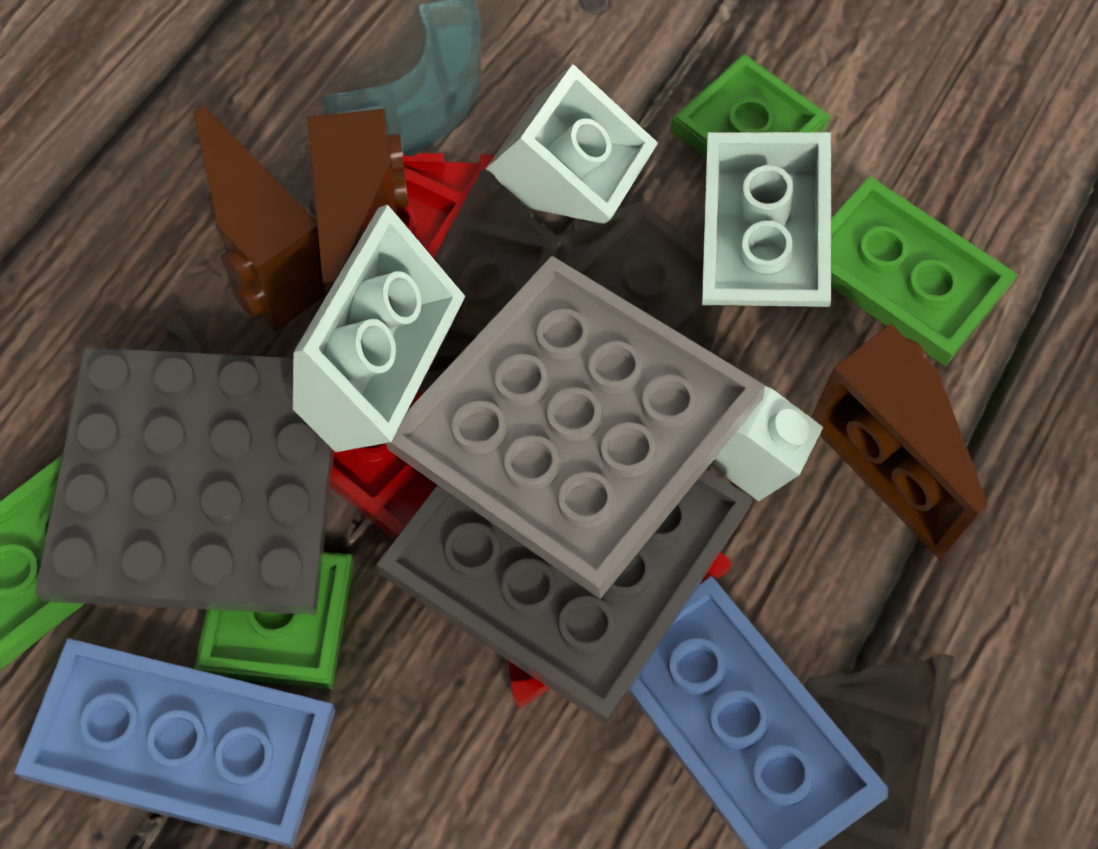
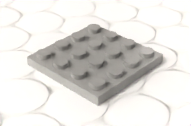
M551 256L406 412L392 442L386 443V446L397 457L601 599L763 400L765 385Z

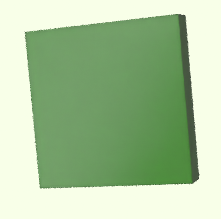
M743 54L672 118L670 131L707 158L708 132H823L827 129L831 116Z
M323 552L316 615L207 609L194 669L235 680L333 690L354 566L352 555Z

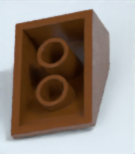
M203 105L193 111L217 226L226 250L220 258L228 273L236 281V285L231 288V291L242 309L251 318H255L260 314L277 331L326 295L322 279L317 222Z
M384 109L307 117L322 279L326 296L377 209L389 205L397 215L396 208L408 206L400 133L387 135Z
M889 324L833 368L811 416L813 420L823 426L820 436L941 561L952 551L985 511L988 503L938 369L929 362L926 352L918 343L905 338L892 324Z

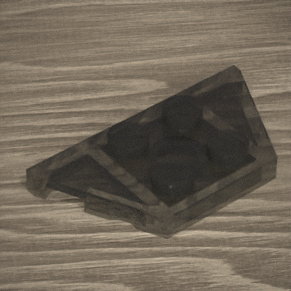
M481 170L434 257V260L465 295V298L427 372L447 369L551 256L564 263L568 255L562 241L545 224L537 222L531 211L517 197L514 199L488 170Z
M639 202L617 209L612 218L605 224L579 220L572 223L571 231L543 240H540L538 233L527 236L521 241V255L536 268L540 269L553 256L711 352L724 305H702L704 250L645 203Z
M943 653L932 655L928 660L897 666L887 663L865 667L863 671L846 675L836 672L807 678L803 684L805 689L888 787L887 799L818 849H921L954 656Z

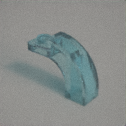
M445 0L419 5L421 43L424 54L418 65L403 78L387 85L322 96L325 115L384 109L387 135L400 133L403 155L424 149L446 136L463 120L471 109L481 83V23L475 0Z

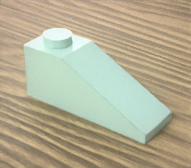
M765 386L763 400L711 462L710 466L757 501H760L800 475L823 426L775 390Z

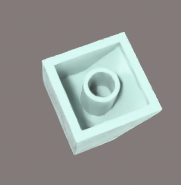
M572 64L536 97L485 170L529 209L605 224L616 212L658 142Z

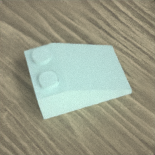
M708 132L702 305L830 307L831 132Z

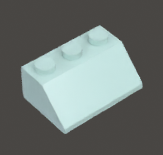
M389 205L377 209L294 351L293 410L335 452L392 442L465 298V295Z

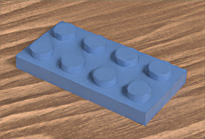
M711 576L699 584L628 693L744 849H818L887 799L888 787L716 580Z
M67 638L14 774L25 780L294 848L336 710L332 703Z

